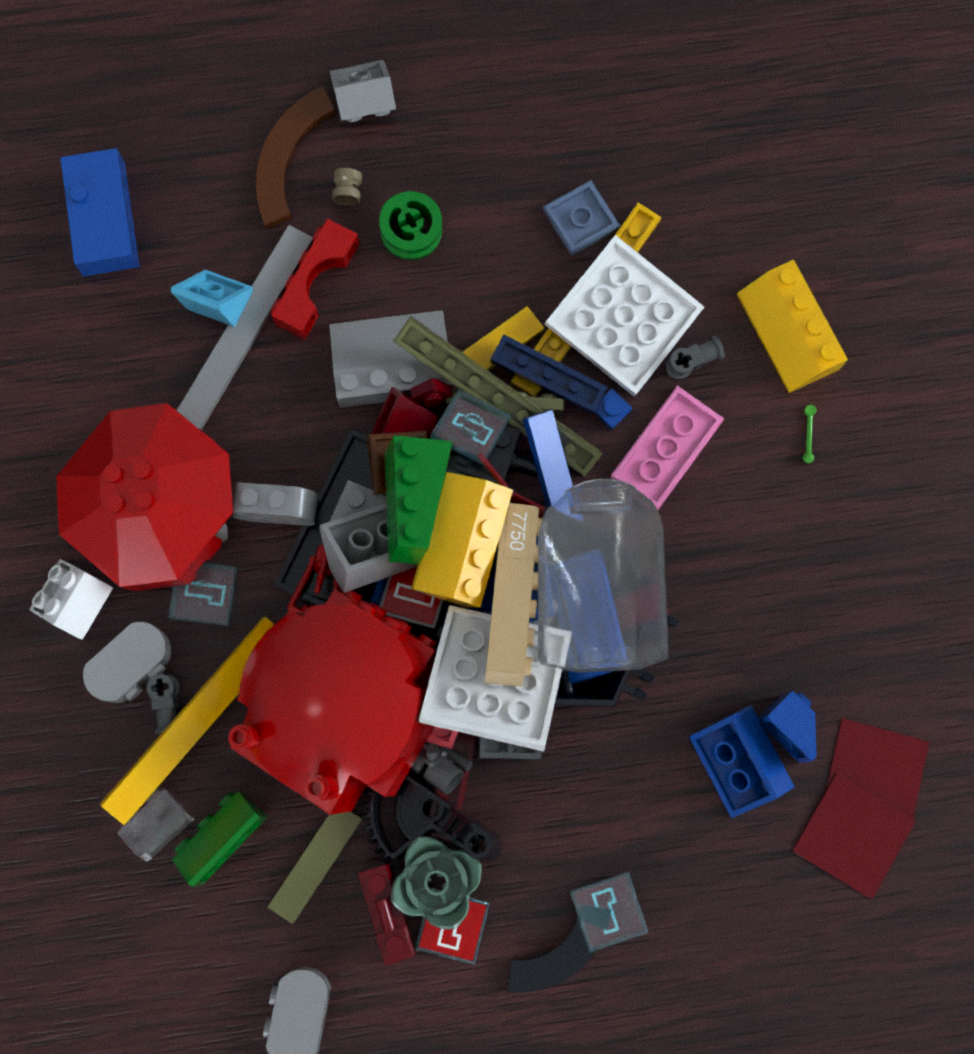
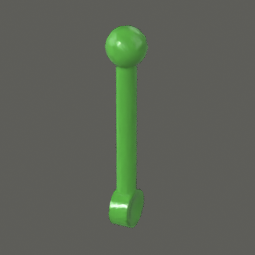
M808 405L804 409V414L807 416L806 453L803 455L805 463H812L814 461V455L812 454L813 416L817 411L814 405Z

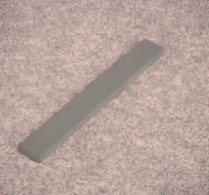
M288 225L254 281L252 285L253 292L236 326H227L177 409L201 430L271 315L274 302L277 298H281L286 290L285 285L289 276L295 274L298 270L301 255L306 249L310 250L314 243L312 236L291 225Z

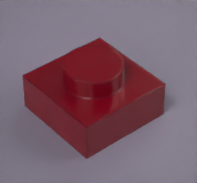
M431 378L410 389L412 400L420 402L427 407L438 406L442 401L453 396L452 386L435 378Z

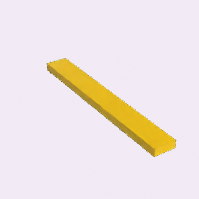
M638 202L615 235L638 253L662 217ZM548 328L534 350L561 363L572 346ZM516 375L511 380L513 386L527 393L530 397H537L542 390L540 387Z
M263 617L99 804L123 825L131 819L239 694L242 673L252 650L261 637L274 625L267 617Z

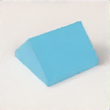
M203 270L171 287V293L187 310L232 327L236 326L253 292L252 286L208 270Z

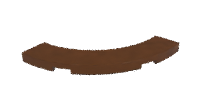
M324 86L308 93L287 109L271 129L264 142L256 170V196L266 229L292 218L286 201L285 174L291 156L296 149V144L304 134H307L318 123L335 114L334 107Z

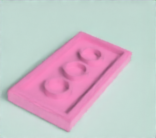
M676 386L611 474L610 479L657 512L721 425L724 418L682 388Z

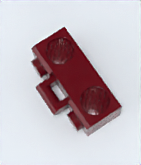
M390 862L359 872V880L384 965L387 966L414 957L416 949L406 916L391 902L392 886L395 879Z

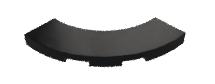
M581 905L573 928L564 941L556 948L533 958L511 959L507 992L520 993L543 990L555 986L577 973L600 946H590L582 921L607 930L611 909Z

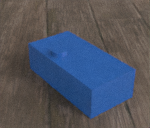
M114 148L60 157L74 265L83 276L140 267L126 166L118 149Z

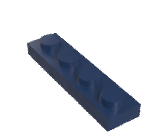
M504 334L490 359V363L591 414L595 413L607 389V386Z

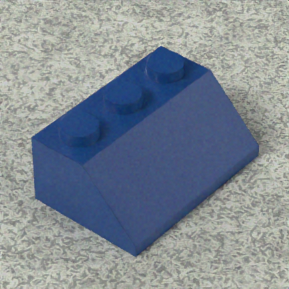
M752 705L689 736L731 818L778 799L795 787Z

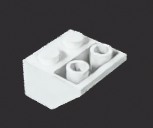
M59 559L58 563L50 569L48 579L43 588L35 594L29 611L83 640L113 587Z

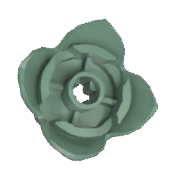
M418 837L407 849L405 869L396 877L393 883L391 902L402 913L410 916H423L431 925L437 928L456 929L467 916L469 896L477 889L481 881V863L477 858L471 857L464 850H451L447 848L442 841L436 838ZM433 874H437L439 878L444 877L446 880V884L442 885L444 889L441 892H437L435 888L430 889L428 886V882L432 881L430 876Z

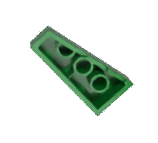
M393 435L385 451L388 562L419 564L427 552L452 441Z

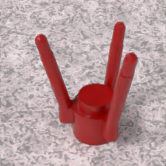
M319 545L315 556H310L309 564L291 597L287 610L297 602L313 569L318 573L314 590L316 594H319L321 591L324 577L332 574L324 545ZM334 578V589L340 590V587L336 579Z

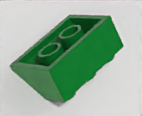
M232 791L228 793L218 804L221 809L214 816L211 814L207 815L198 824L197 828L200 831L192 839L186 837L175 848L178 854L172 861L192 888L203 885L267 819L268 816L243 791H237L235 794Z

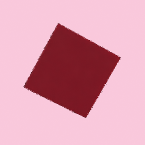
M842 718L826 790L836 773H839L913 818L930 742Z
M836 773L792 851L872 900L916 820L841 774Z

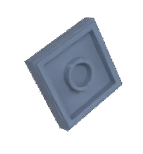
M592 180L543 206L542 211L571 256L604 239L620 228V224Z

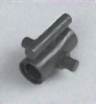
M426 742L411 770L420 776L422 783L426 786H434L445 795H449L461 781L463 776L462 770L468 772L473 762L454 748L450 749L435 743Z

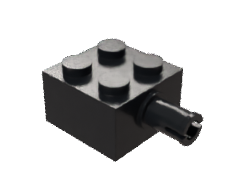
M506 425L502 427L485 457L505 482L508 473H511L512 470L537 479L538 473L534 459L517 454L516 448L521 430ZM454 447L452 448L447 464L448 468L470 477L485 479L499 484L480 460Z

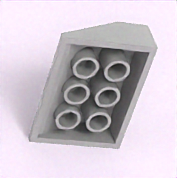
M443 310L329 324L335 390L339 408L384 403L391 387L397 388L411 397V388L431 378L451 385L453 392L454 384L393 342L410 316L447 341Z

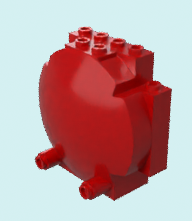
M333 589L324 605L311 607L306 604L303 607L291 605L285 617L275 623L261 637L244 667L239 697L237 701L248 708L243 724L234 726L228 736L232 750L329 815L351 812L366 785L384 797L395 796L435 727L419 723V717L428 683H425L432 672L438 649L435 646L438 642L421 633L420 637L410 632L411 625L398 618L394 619L390 616H385L387 613L385 609L374 603L369 604L361 600L362 596L353 590L343 593L342 590Z

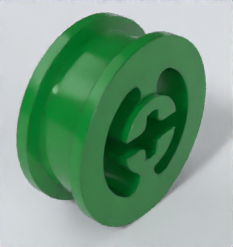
M414 191L402 192L391 197L382 207L379 217L380 235L384 246L390 253L401 259L417 260L428 256L437 248L442 237V215L438 205L429 196ZM421 214L427 217L431 223V228L427 234H424V219L421 218ZM395 218H398L399 234L401 233V238L396 236L391 230V224Z

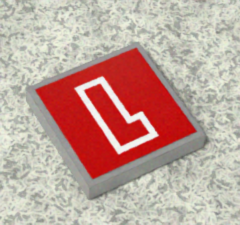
M417 567L390 576L380 603V607L387 611L385 616H390L394 619L398 618L404 622L436 631L445 601L411 590Z

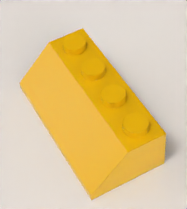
M794 259L769 270L737 293L744 310L789 393L840 370L848 359Z
M446 472L429 548L417 566L411 590L462 607L480 608L513 490L485 479Z

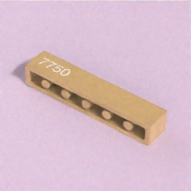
M509 503L498 542L484 683L522 687L524 676L531 675L532 657H526L527 647H533L535 628H529V618L535 619L537 600H531L532 590H538L539 572L533 571L534 563H540L542 545H536V537L542 536L544 518H538L539 508L533 505Z

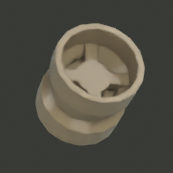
M352 168L336 169L333 179L336 187L332 191V201L344 206L359 204L361 193L358 187L362 184V173Z

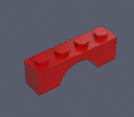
M329 219L326 220L323 227L319 226L313 236L314 243L310 250L306 249L301 255L299 269L296 274L289 276L285 285L286 291L282 298L276 299L271 309V316L275 325L306 340L319 317L316 306L309 298L312 282L320 273L327 269L347 268L360 245L357 233Z

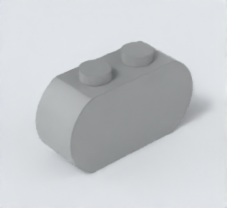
M241 482L231 484L233 514L231 517L250 522L301 526L314 525L318 493L312 490L282 485Z
M131 623L85 664L83 670L85 687L95 698L106 702L123 703L126 700L132 701L143 691L141 687L153 675L162 674L166 670L164 665L170 661L171 657L170 641L163 631L149 623Z
M308 966L297 967L283 976L278 986L273 985L269 1004L274 1005L272 1018H266L263 1030V1037H268L266 1049L269 1054H317L319 1052L331 985L327 977L318 969Z

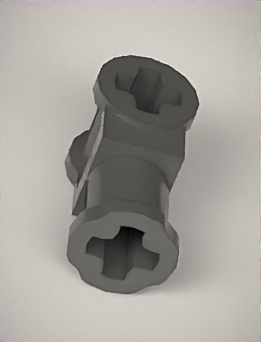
M713 335L709 337V341L700 345L694 344L688 348L676 349L666 362L665 370L667 375L674 380H682L689 373L700 369L702 365L715 359H724L723 345L719 338ZM676 361H678L679 363H683V362H684L686 366H685V367H683V365H678V366H677V365H676Z
M156 674L147 683L146 690L151 697L152 710L156 711L157 729L155 730V735H160L177 716V708L180 707L178 695L181 686L178 679L172 675ZM164 683L169 685V689L159 692V686H162Z

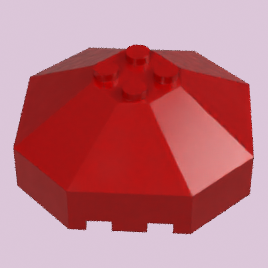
M167 403L110 411L56 476L59 535L115 584L130 591L190 585L197 576V570L205 560L209 561L222 546V539L215 535L233 514L229 453L216 444L210 436L194 425L188 418Z

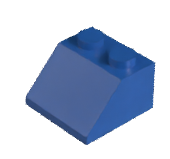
M792 690L781 694L758 718L763 728L798 763L812 762L817 757L815 712L810 708L812 703L806 696L800 692L795 693Z

